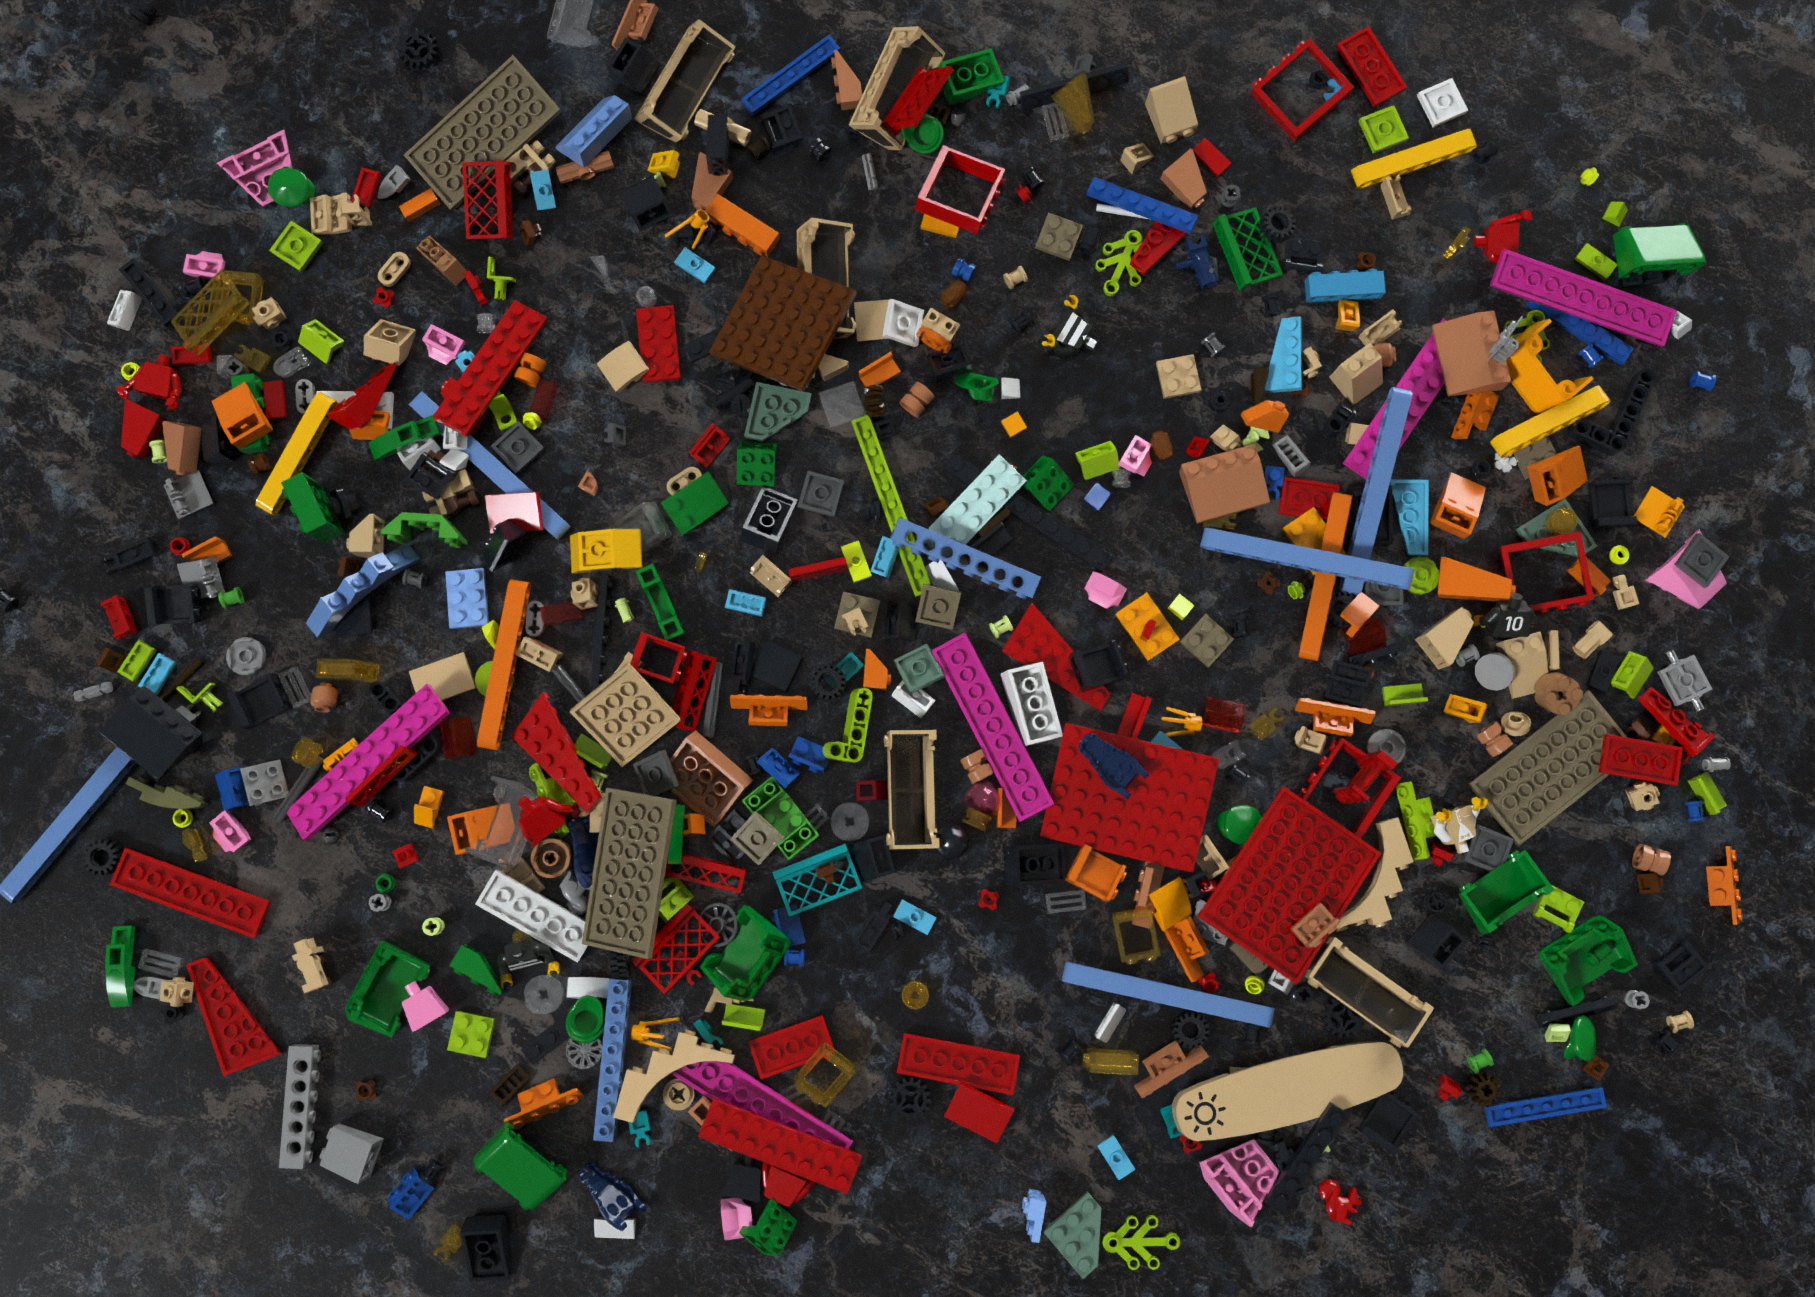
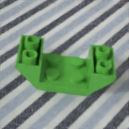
M402 512L381 530V534L387 537V540L393 541L392 543L404 544L405 541L411 542L413 527L414 530L424 531L425 528H432V531L439 532V538L445 541L444 543L450 544V547L461 548V545H468V541L441 514Z
M772 776L742 800L752 814L757 811L785 837L777 846L788 860H791L820 836L790 796Z

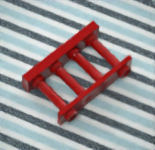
M1383 751L1361 755L1356 761L1360 764V770L1347 786L1333 790L1336 794V799L1343 804L1368 801L1370 797L1365 794V791L1381 772L1393 770L1398 763Z

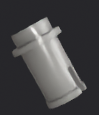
M1024 84L1013 92L1009 91L1006 95L1008 103L1010 105L1018 104L1020 92L1028 90L1029 87Z
M1707 757L1702 761L1703 769L1709 773L1714 770H1728L1731 766L1728 757L1716 759Z

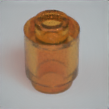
M957 279L940 293V300L946 307H954L966 295L968 289L962 281Z
M1162 430L1153 433L1150 442L1155 456H1158L1159 460L1173 456L1172 451L1174 449L1168 433H1163Z

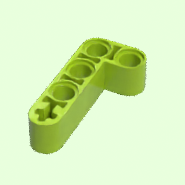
M856 688L851 692L842 742H827L823 746L822 751L826 758L843 762H858L862 759L873 698L872 692L869 689ZM857 711L861 714L859 721L855 717ZM854 730H856L858 733L856 739L852 737V732ZM833 745L837 749L835 755H832L831 753V747ZM851 749H853L855 752V755L852 759L849 756V751Z

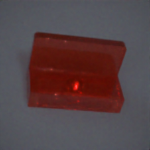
M539 380L529 413H536L540 419L548 421L559 388L555 380Z
M573 601L539 608L543 627L579 621L583 618L582 614H580V609L573 604Z
M1378 617L1368 620L1353 638L1346 634L1351 625L1341 628L1342 635L1348 643V653L1350 656L1386 646V628Z
M1206 697L1202 726L1240 733L1244 721V704Z
M470 717L451 718L440 722L445 760L475 755Z

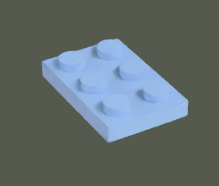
M477 568L445 572L449 628L476 627L489 623L485 569Z

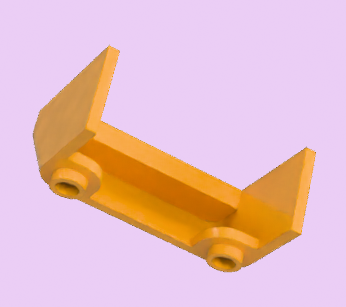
M1550 319L1535 322L1515 339L1519 343L1518 349L1506 360L1512 385L1534 413H1543L1567 401L1594 379L1592 376L1575 379L1573 382L1571 380H1563L1556 384L1536 357V354L1543 347V341L1538 333L1552 322Z

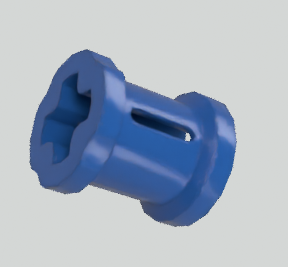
M1592 343L1578 353L1579 356L1582 355L1587 361L1589 368L1604 358L1597 353Z
M1694 371L1690 379V387L1705 388L1709 392L1716 383V375L1708 376L1700 374V371Z
M1703 800L1685 802V805L1688 806L1690 817L1688 822L1707 820L1703 813Z
M788 949L785 952L784 965L799 964L801 967H804L805 949H801V951Z

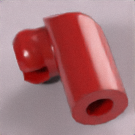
M1202 879L1198 883V889L1201 892H1213L1218 882L1212 879Z

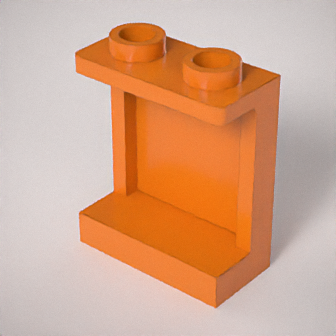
M1084 844L1065 880L1108 902L1117 895L1118 889L1116 887L1119 882H1123L1127 874L1125 872L1127 866L1110 860L1092 850V847Z

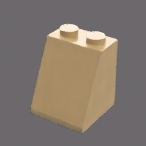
M1185 76L1150 88L1145 106L1160 143L1167 142L1169 144L1176 141L1179 137L1193 135L1197 129L1198 121Z
M1371 343L1340 364L1330 376V379L1352 406L1383 384L1382 357Z
M1463 607L1456 609L1415 638V641L1438 670L1450 666L1454 662L1474 624L1472 615Z

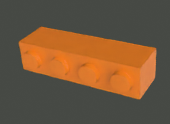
M719 194L715 195L705 210L709 216L708 222L710 224L720 226L722 231L729 236L734 235L741 244L745 246L748 244L753 247L754 252L760 256L764 254L769 257L780 241V235L777 231Z

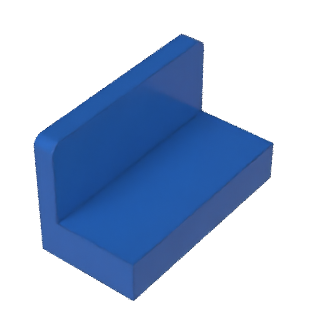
M243 766L224 769L215 775L224 810L229 811L236 807L249 805L240 768H243Z

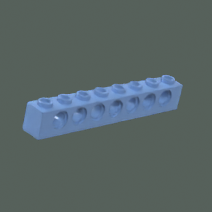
M900 517L890 536V539L894 540L893 545L901 548L906 545L911 548L910 552L920 556L922 553L929 555V560L939 563V560L946 562L945 566L956 570L957 567L964 570L963 574L974 578V575L982 577L981 581L989 585L992 582L999 584L998 588L1008 593L1010 589L1016 591V596L1025 600L1027 596L1033 598L1041 579L1036 574ZM909 532H914L917 536L916 541L913 543H909L906 539ZM928 539L934 542L932 550H926L924 547V543ZM944 547H950L952 550V554L948 558L942 555ZM963 554L969 556V562L966 565L960 563V557ZM984 561L987 569L984 572H979L977 566L980 562ZM998 569L1004 571V577L1000 580L995 577V572ZM1016 576H1019L1022 580L1019 587L1013 585V579Z
M612 977L609 979L594 1141L614 1142L617 1139L619 1119L613 1118L623 1081L632 979L628 978L614 979Z

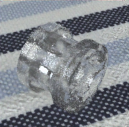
M642 286L637 290L636 298L640 306L649 308L656 304L657 298L651 287Z
M482 313L476 316L478 321L477 332L492 333L495 329L494 321L496 316L489 313Z
M1127 469L1112 470V476L1114 477L1112 487H1131V482L1129 481L1131 471Z

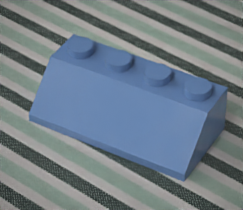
M615 95L603 98L555 147L556 150L582 167H585L632 119L629 104Z

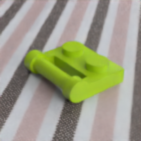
M665 876L663 890L670 884L675 888L660 903L659 916L664 922H667L694 897L680 879Z
M1552 885L1555 890L1539 898L1533 915L1538 918L1543 917L1562 927L1565 932L1571 933L1584 901ZM1545 905L1568 916L1567 920L1565 921L1544 910Z

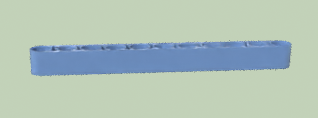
M1393 386L1389 390L1347 553L1348 556L1370 560L1412 399L1411 390ZM1341 577L1339 592H1347V594L1357 596L1362 591L1364 581Z
M422 391L408 404L423 418L434 415L439 408ZM438 422L441 435L444 436V425ZM470 434L468 435L467 449L460 451L468 454V459L505 493L533 492ZM540 499L543 526L559 540L571 526Z
M1204 528L1200 547L1206 550L1410 590L1415 571L1404 566L1212 528Z
M116 747L0 884V894L12 904L21 900L136 763Z
M1065 962L1062 981L1066 983L1264 1027H1272L1275 1008L1071 962Z

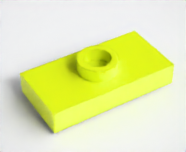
M859 540L842 546L841 549L846 558L853 582L856 583L872 577Z

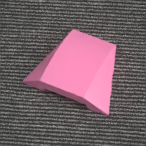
M285 130L267 137V140L237 155H231L217 162L263 207L274 201L268 192V181L272 173L280 168H292Z
M1699 529L1685 541V544L1673 556L1645 579L1648 583L1659 586L1663 591L1674 594L1678 599L1697 609L1704 606L1727 584L1720 570L1710 585L1703 588L1674 565L1695 534H1702Z
M1254 1139L1199 1162L1204 1180L1227 1209L1249 1227L1253 1226L1255 1222L1253 1220L1258 1210H1261L1262 1202L1279 1173L1277 1167Z

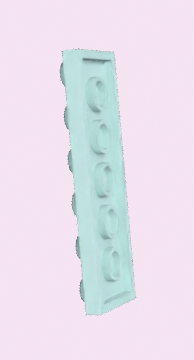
M999 454L928 530L966 545L1027 480ZM931 539L925 541L932 549L934 548V542ZM944 547L942 555L945 558L950 557L952 554L951 548Z

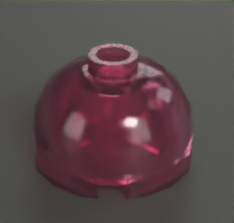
M983 781L982 783L971 784L966 789L961 803L966 802V807L979 813L985 814L986 811L991 812L990 816H997L1000 796L998 791L993 788L994 784Z

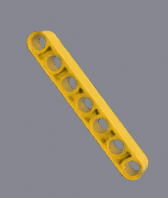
M1465 129L1361 164L1353 168L1351 174L1357 188L1361 189L1382 182L1387 177L1391 176V178H1394L1397 175H1403L1468 153L1477 148V144L1471 129Z
M1599 385L1497 435L1490 441V444L1500 458H1505L1575 423L1579 419H1583L1601 410L1611 400Z
M321 392L314 396L256 500L257 507L271 515H276L286 500L282 493L284 488L281 482L301 473L331 419L327 414L338 405L336 400Z

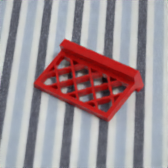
M951 66L927 71L924 67L918 68L882 122L893 136L899 135L901 129L917 126L954 69Z
M504 160L462 162L466 239H513L510 162ZM475 166L479 170L473 179L469 176L468 167ZM489 166H495V174L492 178L485 173ZM482 174L489 180L483 188L476 183ZM473 184L480 190L474 198L470 195L469 191ZM491 184L496 187V193L493 197L486 192ZM482 194L489 199V202L484 207L477 202ZM474 203L481 209L476 217L470 211ZM492 203L497 207V213L493 217L486 211ZM483 213L491 219L485 226L478 221ZM493 222L498 226V234H491L487 230ZM475 223L482 228L478 235H472L471 227Z
M685 904L656 934L652 959L635 956L631 961L666 995L721 937L691 905ZM695 917L699 921V929L689 930V921ZM685 932V944H675V936L678 933ZM689 932H699L698 943L688 944ZM702 932H710L714 938L709 943H702ZM685 946V958H675V947ZM688 946H698V955L695 958H688ZM664 947H671V958H661V950ZM684 960V969L681 972H674V961ZM650 961H657V972H649L645 968ZM661 961H671V972H661ZM661 975H671L670 984L666 988L660 983Z

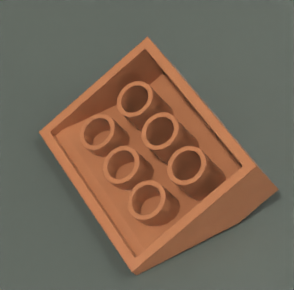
M1494 311L1473 313L1432 325L1448 396L1503 390L1511 382L1506 361L1498 362L1493 357L1487 361L1491 355L1489 350L1500 339L1498 338L1500 333Z
M1255 444L1181 464L1179 474L1197 524L1270 503L1261 461Z
M697 731L688 735L670 758L679 784L678 787L671 789V791L697 814L704 815V820L714 828L754 781Z

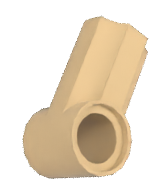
M1598 620L1585 631L1586 634L1572 648L1578 656L1585 659L1598 646L1608 641L1613 634Z

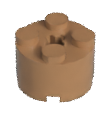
M1559 672L1542 675L1534 686L1536 702L1541 707L1555 714L1567 715L1577 707L1580 699L1583 697V691L1577 681Z
M560 839L543 840L533 848L531 853V863L535 871L545 878L562 877L569 872L574 864L573 848L567 842ZM550 855H554L556 861L552 862V860L549 859Z

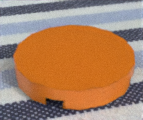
M919 327L916 335L917 337H922L923 343L936 351L943 349L944 353H949L952 345L948 340L933 330Z

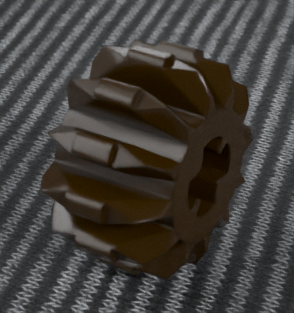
M881 385L865 387L864 399L867 415L869 417L885 415L886 406L883 387Z
M1485 1072L1483 1075L1477 1073L1476 1078L1470 1077L1473 1083L1466 1084V1086L1471 1088L1467 1095L1472 1096V1102H1478V1105L1482 1107L1485 1104L1492 1106V1100L1499 1102L1496 1095L1502 1094V1092L1497 1090L1501 1087V1084L1496 1083L1497 1078L1495 1076L1490 1077V1074ZM1482 1087L1487 1088L1486 1092L1481 1091Z

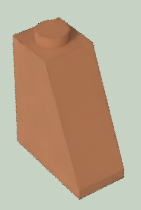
M1190 148L1163 171L1160 178L1189 211L1194 207L1199 208L1205 202L1204 198L1207 193L1194 152Z
M702 152L698 155L691 198L693 206L697 210L703 209L705 211L716 194L722 196L733 180V174L729 169L727 175L714 176L709 174L706 155Z
M163 421L168 469L174 470L177 475L188 476V473H196L202 428L178 422Z

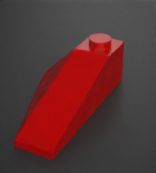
M394 362L385 365L367 380L369 384H364L353 391L356 394L355 396L353 395L347 400L343 399L327 414L328 417L350 430L364 428L369 423L367 420L373 415L397 364Z

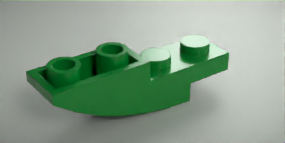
M432 415L419 421H411L396 427L370 441L369 446L374 461L409 449L411 445L442 433L438 421L434 420Z
M134 926L113 927L111 945H106V986L110 1007L112 1008L132 1006L135 967L131 966L135 936Z

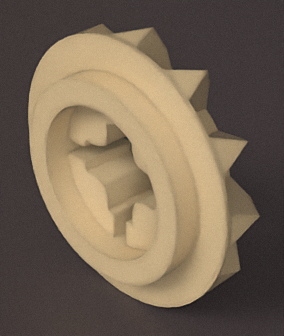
M678 1078L672 1079L664 1087V1102L673 1110H684L694 1100V1089ZM685 1088L684 1092L682 1093L683 1098L681 1099L680 1097H678L677 1099L673 1100L674 1095L676 1094L674 1090L677 1089L679 1091Z

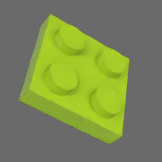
M1394 105L1359 119V124L1373 154L1409 139Z
M290 221L269 251L295 269L303 272L322 246L323 241L293 221Z
M456 1011L447 1050L487 1058L496 1018Z

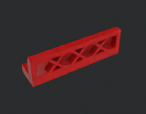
M688 650L671 706L681 720L673 727L689 731L696 730L717 658ZM703 660H709L708 668L703 671L701 668ZM702 678L704 681L703 685L697 689V680ZM696 696L698 699L697 705L691 707V699ZM691 714V725H684L686 717Z
M1131 693L1117 730V735L1138 738L1152 698Z
M401 745L345 798L346 801L363 807L417 755L413 747L409 749Z
M682 853L681 865L684 870L679 874L670 872L672 864H667L665 876L741 893L748 868ZM694 866L699 867L703 875L694 878L690 874L689 869ZM716 871L722 879L716 883L711 882L707 874ZM732 875L740 877L738 888L730 886L726 879Z

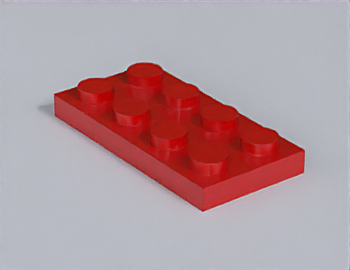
M1369 26L1337 43L1336 48L1373 107L1406 90L1405 82Z
M674 305L636 309L640 356L650 369L642 376L643 383L681 380Z
M1604 734L1598 773L1678 786L1683 747Z
M823 1015L748 1041L760 1079L836 1053Z

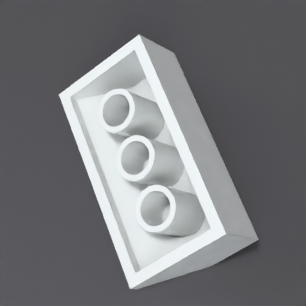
M1043 662L1010 669L1001 673L1013 723L1024 746L1027 747L1063 737Z

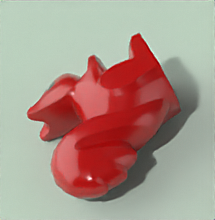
M1326 1179L1322 1181L1319 1185V1194L1322 1200H1326L1325 1207L1329 1219L1352 1225V1221L1348 1218L1349 1213L1358 1214V1211L1353 1206H1361L1362 1204L1356 1188L1351 1186L1347 1196L1343 1197L1340 1196L1341 1188L1335 1180Z

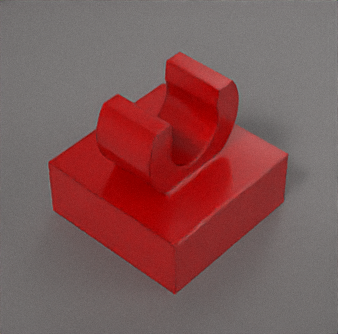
M1432 842L1430 850L1433 854L1431 858L1433 864L1441 866L1444 859L1451 862L1454 856L1452 850L1439 843Z
M413 843L393 850L399 869L419 861Z
M1445 1074L1440 1076L1438 1079L1440 1085L1438 1090L1439 1097L1444 1101L1450 1095L1458 1098L1462 1093L1460 1085Z

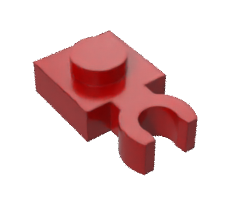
M471 271L464 273L481 306L488 303L480 288L483 284L478 275L474 276Z
M680 950L675 955V958H685V952ZM684 960L674 961V972H681L684 969ZM669 961V962L667 963V965H668L670 968H671V961ZM692 968L687 972L686 976L688 983L694 985L695 982L692 980V975L696 974L701 978L702 973Z

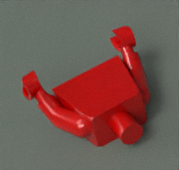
M1529 210L1520 211L1521 214L1515 213L1492 221L1489 227L1484 229L1483 236H1474L1473 247H1483V256L1488 257V260L1497 264L1503 249L1518 253L1519 221L1522 219L1532 220V213Z
M159 354L156 364L145 362L134 376L125 383V386L119 385L117 387L119 397L128 399L129 391L135 390L139 394L167 400L165 405H169L167 409H177L182 391L181 381L178 372L168 367L171 358Z
M523 796L517 803L522 808L518 825L523 836L530 841L533 847L564 824L566 814H571L572 817L577 818L581 813L577 803H574L572 806L549 798L546 799L543 796H538L533 801L527 796Z
M765 1162L762 1163L761 1186L765 1189L764 1196L776 1201L780 1206L782 1204L790 1207L792 1202H799L810 1192L816 1183Z

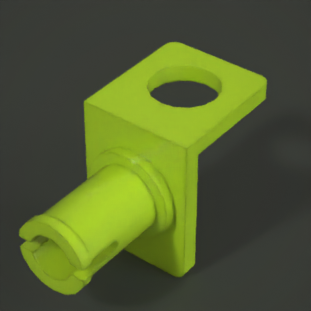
M488 257L487 278L495 282L494 299L506 300L507 283H516V279L513 277L495 276V259Z
M499 390L490 403L489 408L495 415L499 429L504 430L517 423V419L512 406L505 395L501 394ZM504 416H511L510 422H501Z
M214 682L209 683L196 697L184 686L176 688L192 704L203 701L214 712L219 709V706L223 705V702L211 693V689L216 685Z

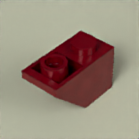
M888 780L856 781L857 802L888 800Z

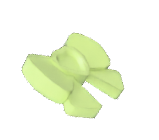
M1251 427L1247 438L1243 439L1241 443L1244 447L1255 444L1257 452L1261 451L1263 448L1256 441L1259 440V437L1269 439V431Z

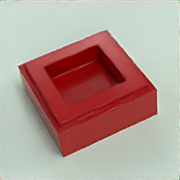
M1150 619L1146 622L1140 636L1141 640L1145 642L1149 640L1156 621Z

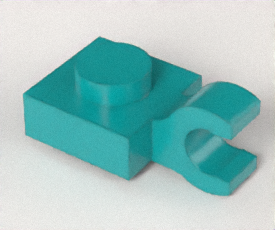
M701 1017L693 1023L708 1044L713 1045L714 1040L719 1041L721 1045L724 1043L720 1036L713 1035L711 1031L713 1027L707 1019L703 1020Z

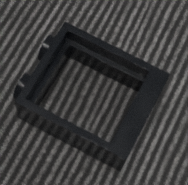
M708 115L706 148L708 172L714 176L727 175L729 152L727 115Z

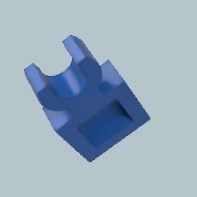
M1265 466L1264 478L1266 486H1268V495L1269 492H1273L1275 495L1274 500H1277L1280 496L1277 487L1281 488L1283 486L1285 468Z

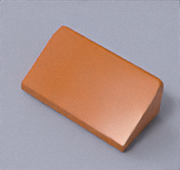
M432 188L400 205L399 208L405 219L411 222L441 203Z

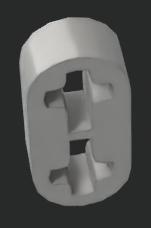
M307 379L299 380L295 386L296 407L303 415L306 410L302 406H305L306 402L310 405L316 395L314 384ZM305 384L309 387L308 389H306V395L305 392L301 390L305 387Z
M539 601L530 602L526 609L525 629L527 634L534 638L542 636L545 630L546 610L545 606ZM536 605L541 609V611L537 612V618H535V613L531 611ZM535 621L536 626L540 628L536 631V634L530 630L531 627H534Z

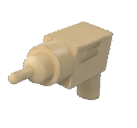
M714 987L704 1011L712 1013L717 1002L732 1004L745 1001L724 997Z

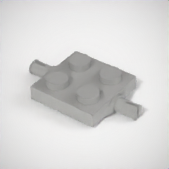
M1674 649L1666 652L1671 663L1666 668L1657 671L1674 705L1679 706L1685 702L1692 701L1696 712L1704 709L1699 698L1704 693L1712 690V687L1695 655L1685 659H1678Z

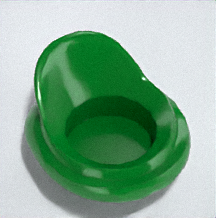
M926 113L917 126L901 129L902 135L906 139V144L921 154L935 152L940 148L944 140V128L941 122Z
M280 168L270 176L268 192L271 198L279 205L296 207L310 202V198L315 196V186L303 172L293 168Z
M1236 805L1219 814L1216 819V829L1221 836L1232 842L1244 844L1261 819V815L1252 806Z
M586 995L580 997L571 1007L566 1018V1031L570 1038L584 1044L592 1043L600 1038L604 1032L605 1006L594 996Z
M1580 1015L1575 1019L1572 1026L1570 1041L1565 1048L1564 1057L1566 1059H1573L1578 1056L1581 1060L1590 1062L1595 1058L1596 1054L1595 1027L1588 1016Z

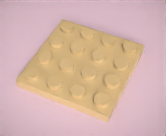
M629 662L570 710V713L621 767L625 766L681 720Z

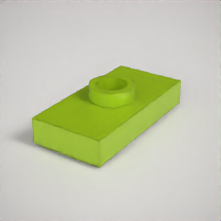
M1588 243L1583 246L1574 259L1604 281L1608 279L1617 266L1614 261Z
M138 639L117 672L136 682L157 649Z

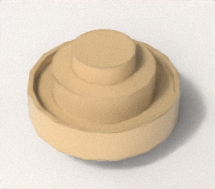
M1509 712L1502 717L1501 728L1508 735L1522 736L1530 731L1531 720L1522 712Z

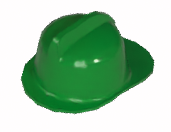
M964 373L955 379L958 386L968 389L971 398L981 401H992L995 386L999 383L995 377L976 373Z

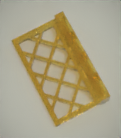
M221 269L171 320V323L183 339L184 343L182 345L184 348L200 355L250 303L247 298L240 294L227 273ZM223 278V287H218L219 281ZM217 291H222L220 300H216ZM228 291H232L233 293L227 298ZM211 292L210 300H205L206 294ZM205 304H209L208 313H203ZM215 304H220L219 307L214 311ZM198 305L197 313H193V308ZM186 317L185 326H180L179 322ZM192 317H196L195 326H191ZM202 317H207V319L201 325ZM190 330H194V333L189 337Z

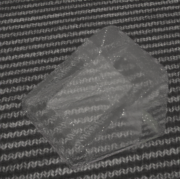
M591 256L592 263L607 280L609 274L605 256Z
M232 355L217 356V374L224 379H228L230 376L226 371V364L229 360L236 359Z

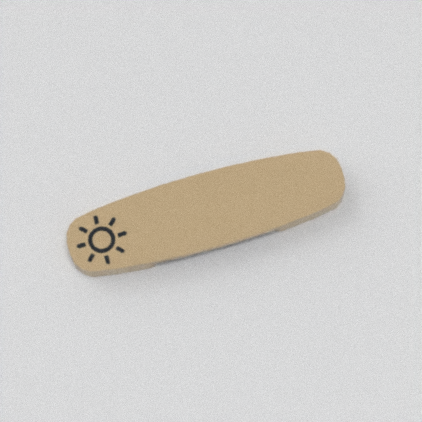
M1376 1040L1329 1046L1326 1049L1281 1058L1231 1074H1221L1180 1091L1174 1097L1172 1114L1178 1131L1194 1141L1216 1140L1273 1130L1319 1118L1329 1102L1344 1110L1396 1089L1401 1083L1403 1066L1397 1050L1385 1042Z

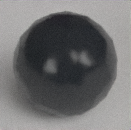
M947 824L941 827L936 834V838H939V848L936 849L946 858H958L969 847V835L958 824Z

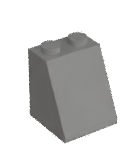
M337 1124L330 1128L326 1138L328 1143L320 1154V1159H322L320 1166L356 1184L370 1178L384 1138L342 1124Z

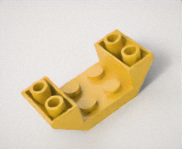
M607 529L577 532L570 535L572 574L613 568H642L641 529Z

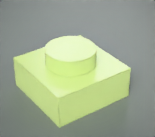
M1560 1023L1549 1024L1544 1035L1546 1042H1566L1571 1032L1570 1025Z

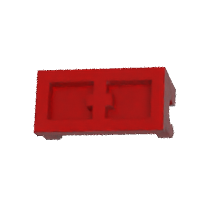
M712 423L689 451V454L708 469L729 443L730 438Z
M115 595L100 603L107 613L114 631L113 637L117 641L138 633L125 598Z

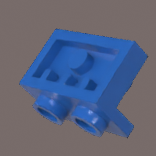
M799 736L791 753L788 755L792 759L791 763L802 766V764L810 766L808 770L817 774L820 771L825 773L830 759L823 755V746Z
M774 748L767 751L757 761L784 788L792 785L800 775Z
M797 904L790 906L791 911L798 909ZM786 907L773 910L774 914L771 915L772 924L777 926V929L788 937L791 942L790 946L806 943L800 915L797 914L789 917Z
M413 1168L410 1173L407 1172L403 1176L401 1184L397 1189L394 1188L388 1196L389 1208L409 1220L433 1191L434 1185L431 1186L423 1182L419 1178L417 1170Z

